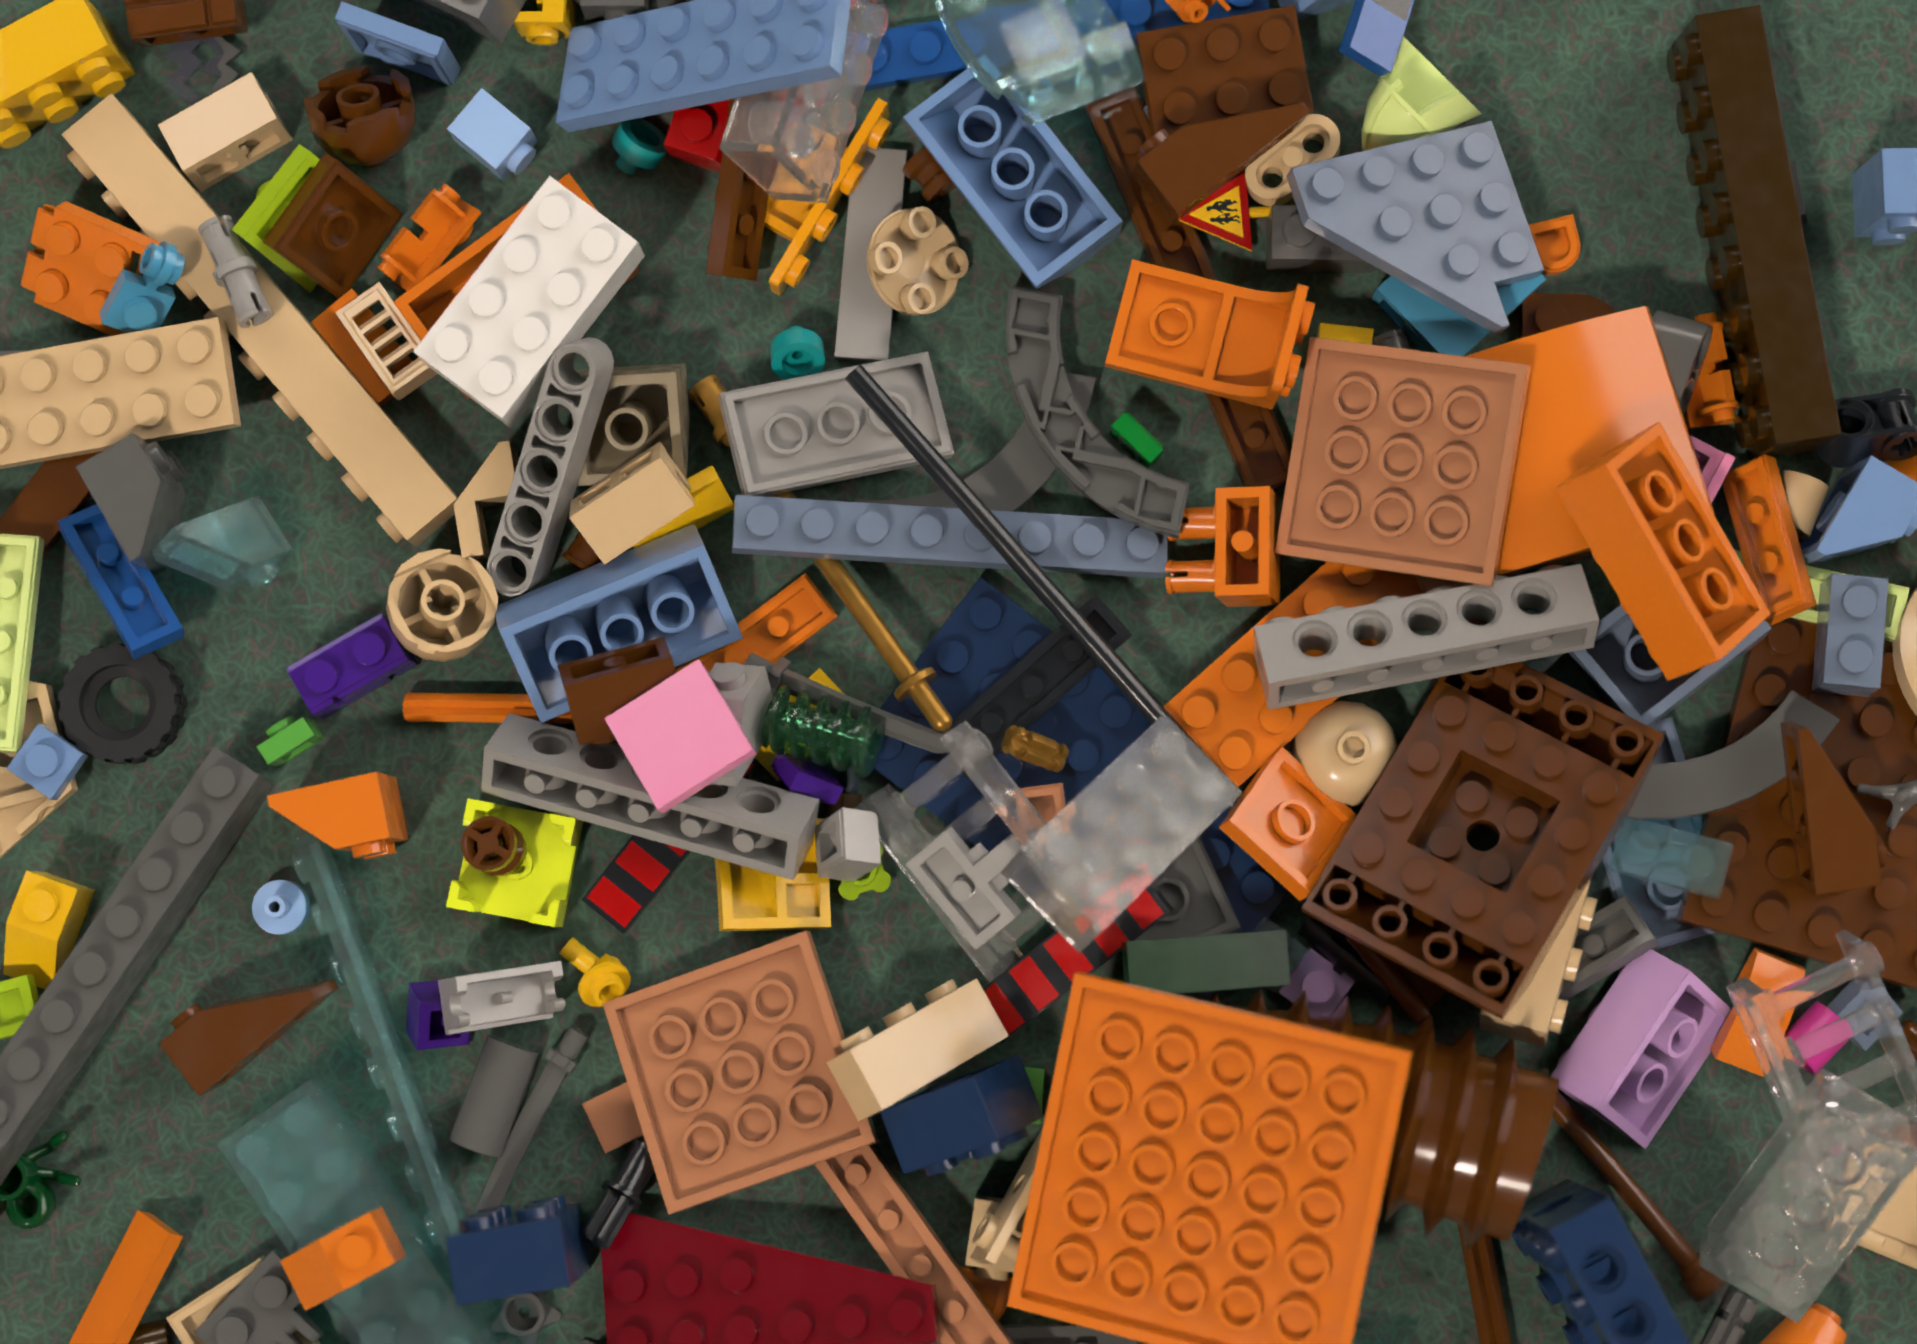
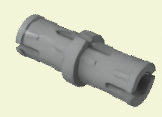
M230 215L221 216L222 225L219 223L218 216L210 218L199 226L198 231L203 237L216 267V272H213L215 281L218 286L225 288L238 318L239 326L241 328H249L251 325L249 319L252 320L253 326H258L269 320L273 316V312L268 306L255 276V271H258L257 264L253 257L246 255L238 235L232 230L234 221Z

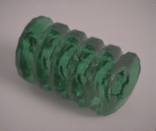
M782 684L767 708L761 741L764 748L770 745L771 750L775 754L784 755L791 751L792 756L800 761L807 760L811 756L812 761L818 766L828 765L832 761V765L837 771H848L852 767L857 776L867 777L878 760L883 744L885 726L883 720L879 721L877 725L872 724V708L870 706H864L857 719L851 718L852 704L847 700L841 703L836 714L831 713V698L828 695H823L817 706L812 708L809 690L803 689L795 703L790 702L789 685Z

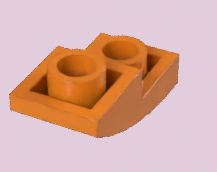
M1754 947L1729 993L1735 1004L1710 1048L1715 1059L1759 1076H1765L1794 1012L1806 972L1802 965Z

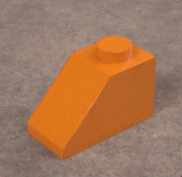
M381 1206L280 1260L306 1311L407 1257V1254Z

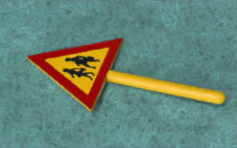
M1245 173L1227 182L1178 221L1252 252L1250 218L1268 217L1272 206H1248Z

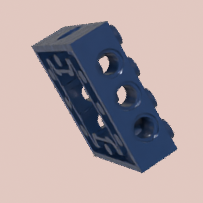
M1566 1179L1525 1201L1512 1237L1525 1257L1529 1255L1535 1263L1538 1262L1543 1273L1537 1275L1535 1279L1551 1306L1559 1303L1568 1318L1569 1323L1563 1325L1562 1330L1569 1344H1690L1611 1197Z

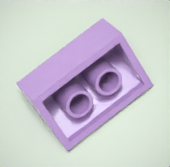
M1650 949L1620 968L1617 979L1602 1001L1592 1009L1586 1025L1571 1047L1561 1055L1557 1068L1550 1077L1559 1079V1089L1571 1099L1646 1149L1711 1053L1710 1048L1728 1017L1731 1008L1690 970Z

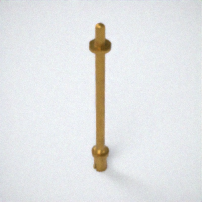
M714 374L705 377L692 387L693 390L688 392V396L696 403L713 427L712 437L717 444H725V446L730 447L718 401L719 394L726 392V390L720 383L718 376ZM792 492L768 496L779 498H796ZM812 558L901 682L894 692L896 699L900 702L911 697L936 731L946 732L952 726L951 715L929 685L937 676L932 667L924 668L920 671L917 669L841 560Z

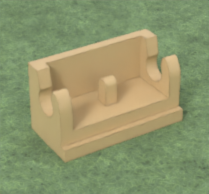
M252 72L158 124L182 171L200 192L293 140L267 93H264Z
M658 442L570 501L569 518L605 565L693 507L695 500L688 491L691 489L690 484L666 452L662 443Z

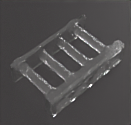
M964 721L939 738L950 754L907 789L900 793L895 791L889 783L868 796L854 809L872 811L877 814L880 843L988 982H991L1023 956L1017 948L1016 940L1065 902L1078 915L1101 896L1102 893L1096 887V879L1089 867L1082 861L1074 859L995 758L993 747L988 738L978 729L972 728L967 721ZM962 771H965L984 797L936 836L929 835L915 817V810ZM998 814L1026 849V852L1004 869L1005 873L1008 876L1033 858L1052 885L1020 909L1021 914L975 950L905 864L949 827L952 826L961 839L965 841Z
M1845 929L1835 934L1845 958L1774 992L1769 988L1763 990L1746 977L1726 986L1800 1162L1808 1178L1827 1195L1847 1185L1839 1166L1846 1162L1845 1156L1913 1123L1917 1126V1063L1879 974L1885 969L1883 960L1871 941H1863ZM1854 979L1857 988L1861 991L1864 998V1007L1796 1040L1784 1037L1778 1022L1784 1019L1783 1012ZM1874 1027L1885 1055L1814 1089L1810 1085L1805 1086L1799 1069L1805 1067L1804 1060ZM1891 1076H1895L1905 1100L1904 1103L1836 1136H1833L1831 1133H1825L1819 1119L1825 1115V1108Z

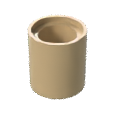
M1784 470L1780 475L1798 539H1809L1829 487L1823 481L1810 475Z

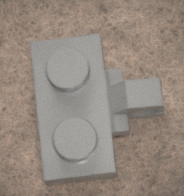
M951 826L905 864L975 950L1022 913L1003 890L1012 881L1004 869L1027 851L1013 833L990 852L986 850L981 842L970 850Z

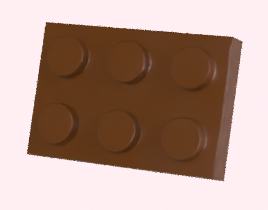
M1295 5L1136 33L1134 36L1152 136L1162 129H1165L1170 136L1183 126L1298 103L1306 105L1310 111L1308 114L1314 112Z

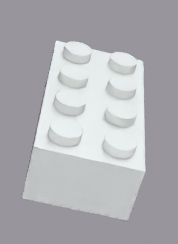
M549 176L413 352L427 366L512 429L539 394L552 354L560 347L577 341L584 336L645 255L638 241Z

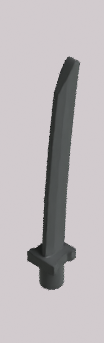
M751 653L745 662V665L766 667L772 695L779 689L837 716L936 754L961 752L966 747V741L961 738L891 714L788 669L791 661L784 657H781L774 664Z
M570 1026L559 1045L551 1047L544 1057L549 1061L508 1137L502 1156L498 1158L473 1214L478 1213V1210L501 1206L513 1177L546 1111L567 1073L573 1072L579 1063L576 1057L589 1038L580 1029Z

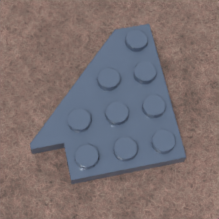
M1492 121L1293 167L1286 176L1304 227L1494 334L1502 333L1509 326L1497 287L1537 278L1544 271Z

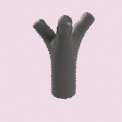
M1917 778L1905 783L1884 786L1860 783L1857 786V793L1891 801L1893 808L1885 822V827L1894 830L1901 817L1912 806L1917 804Z

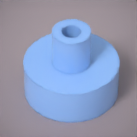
M288 880L270 881L264 884L254 896L252 903L253 917L256 923L268 933L278 935L290 934L300 929L307 921L310 914V900L306 891L295 882ZM278 903L280 905L279 911L276 909Z

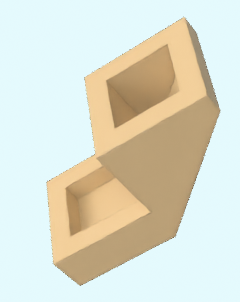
M509 440L498 442L453 504L462 559L468 560V556L478 562H486L489 559L490 549L483 508L506 503L519 461L517 448Z

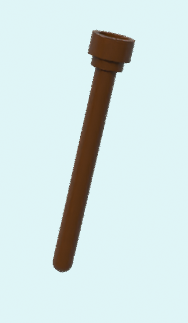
M1558 1090L1552 1117L1678 1264L1679 1269L1677 1273L1682 1278L1680 1285L1694 1302L1701 1301L1709 1296L1726 1281L1729 1273L1714 1256L1708 1258L1703 1251L1695 1252Z

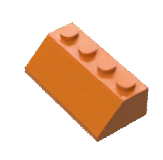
M1660 422L1648 427L1582 466L1555 487L1563 501L1566 512L1575 521L1591 549L1594 560L1604 571L1619 597L1623 610L1632 619L1647 645L1651 658L1658 664L1667 681L1720 661L1771 614Z

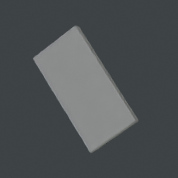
M928 351L862 364L943 458H952L954 450ZM857 366L721 392L718 396L742 495L766 497L920 464L845 380V377Z

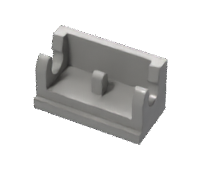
M556 961L438 980L445 1035L554 1018L553 1012L563 1011L566 1004L565 999L557 998L554 986L555 981L563 977L562 962Z

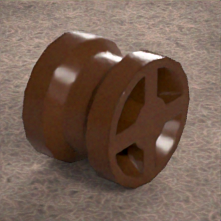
M925 147L909 159L902 169L910 180H917L923 188L922 196L929 205L938 202L956 188Z
M486 816L473 821L465 829L461 839V850L465 860L472 867L494 877H503L514 873L523 864L526 856V842L522 833L513 825L500 818Z

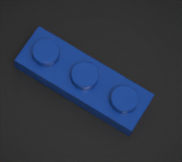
M97 504L58 521L60 533L133 660L184 637L181 623L150 570L130 562Z

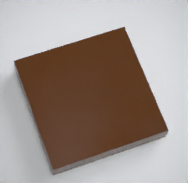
M324 153L265 237L263 243L339 299L350 290L403 213L336 158Z

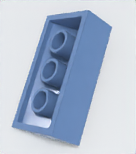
M990 52L903 117L907 125L1036 289L1078 268L1120 236L1122 219Z
M695 524L626 551L605 565L603 562H600L497 605L495 613L499 632L541 723L570 711L558 669L560 664L664 637L670 650L674 667L743 639Z

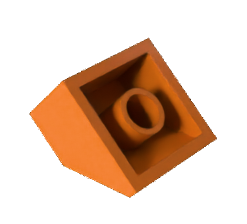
M372 772L267 795L270 808L332 848L352 851L354 859L364 857V860L393 855L397 853L396 843L409 841L397 778L391 775Z

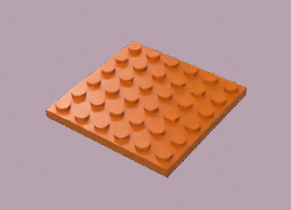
M1084 972L1074 973L1007 1306L1147 1344H1353L1414 1050Z

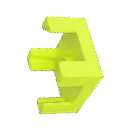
M467 798L463 826H469L473 821L481 817L494 816L513 825L522 833L526 842V856L523 864L514 873L503 877L485 874L481 870L472 867L463 856L459 880L451 881L446 907L519 919L545 926L563 927L583 821L567 816L547 814Z

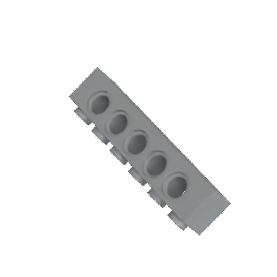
M1582 564L1566 567L1549 565L1530 574L1514 577L1497 575L1493 587L1472 584L1455 588L1454 586L1445 585L1436 587L1425 594L1404 598L1387 596L1376 600L1373 604L1352 608L1334 606L1321 611L1319 614L1300 618L1277 617L1263 625L1254 626V657L1267 708L1272 710L1594 648L1599 617ZM1533 608L1542 613L1531 615L1523 612L1522 609ZM1482 619L1488 624L1474 625L1467 620ZM1417 629H1427L1433 632L1434 634L1428 636H1421L1414 633L1413 631ZM1364 639H1371L1380 644L1364 646L1358 642ZM1315 649L1325 654L1319 657H1311L1304 654V652Z
M509 713L484 747L481 792L791 880H794L814 842L820 800L817 798L741 778L737 787L709 784L662 814L657 810L619 743L593 744L589 742L579 745L576 731Z

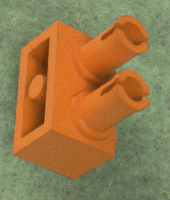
M1270 486L1216 488L1214 507H1185L1179 539L1167 536L1168 540L1215 538L1214 560H1167L1165 572L1171 573V577H1165L1167 593L1214 592L1215 597L1226 607L1277 606L1280 604L1281 555L1275 554L1281 517V499Z

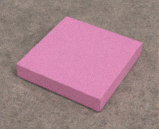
M699 659L604 718L657 810L662 814L757 755L704 664Z

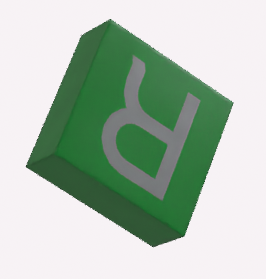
M1124 412L1111 425L1109 434L1144 467L1150 469L1161 458L1164 450L1163 445L1129 413L1126 414Z

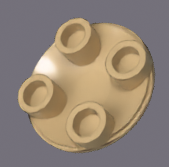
M923 206L900 209L886 216L873 231L867 249L868 273L877 294L894 310L911 316L928 315L944 307L953 297L959 278H962L967 273L969 266L968 256L964 250L959 248L958 242L949 226L929 208Z

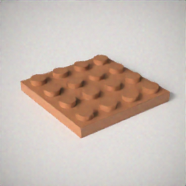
M1310 337L1275 554L1493 587L1497 577L1531 367L1526 364Z
M805 930L602 1003L668 1214H675L879 1142L871 1116L858 1122L826 1063L844 1052L839 1042L846 1038L810 931Z

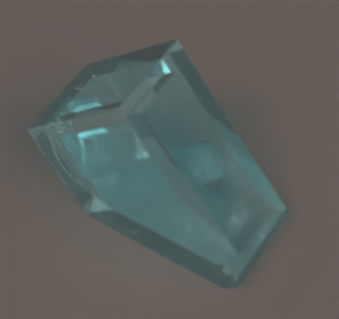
M259 495L174 526L152 550L151 554L161 564L228 591L246 583H249L252 588H256L269 582L280 573L277 565L293 548Z

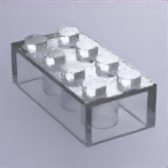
M851 0L842 77L736 98L719 149L773 199L816 203L828 202L833 184L840 173L841 158L843 157L849 135L856 124V114L865 87L872 76V66L881 38L886 33L888 27V17L891 10L882 0Z
M1164 713L1013 857L1001 873L1080 953L1243 792Z
M1821 1068L1700 1236V1266L1789 1319L1799 1323L1917 1166V1122Z

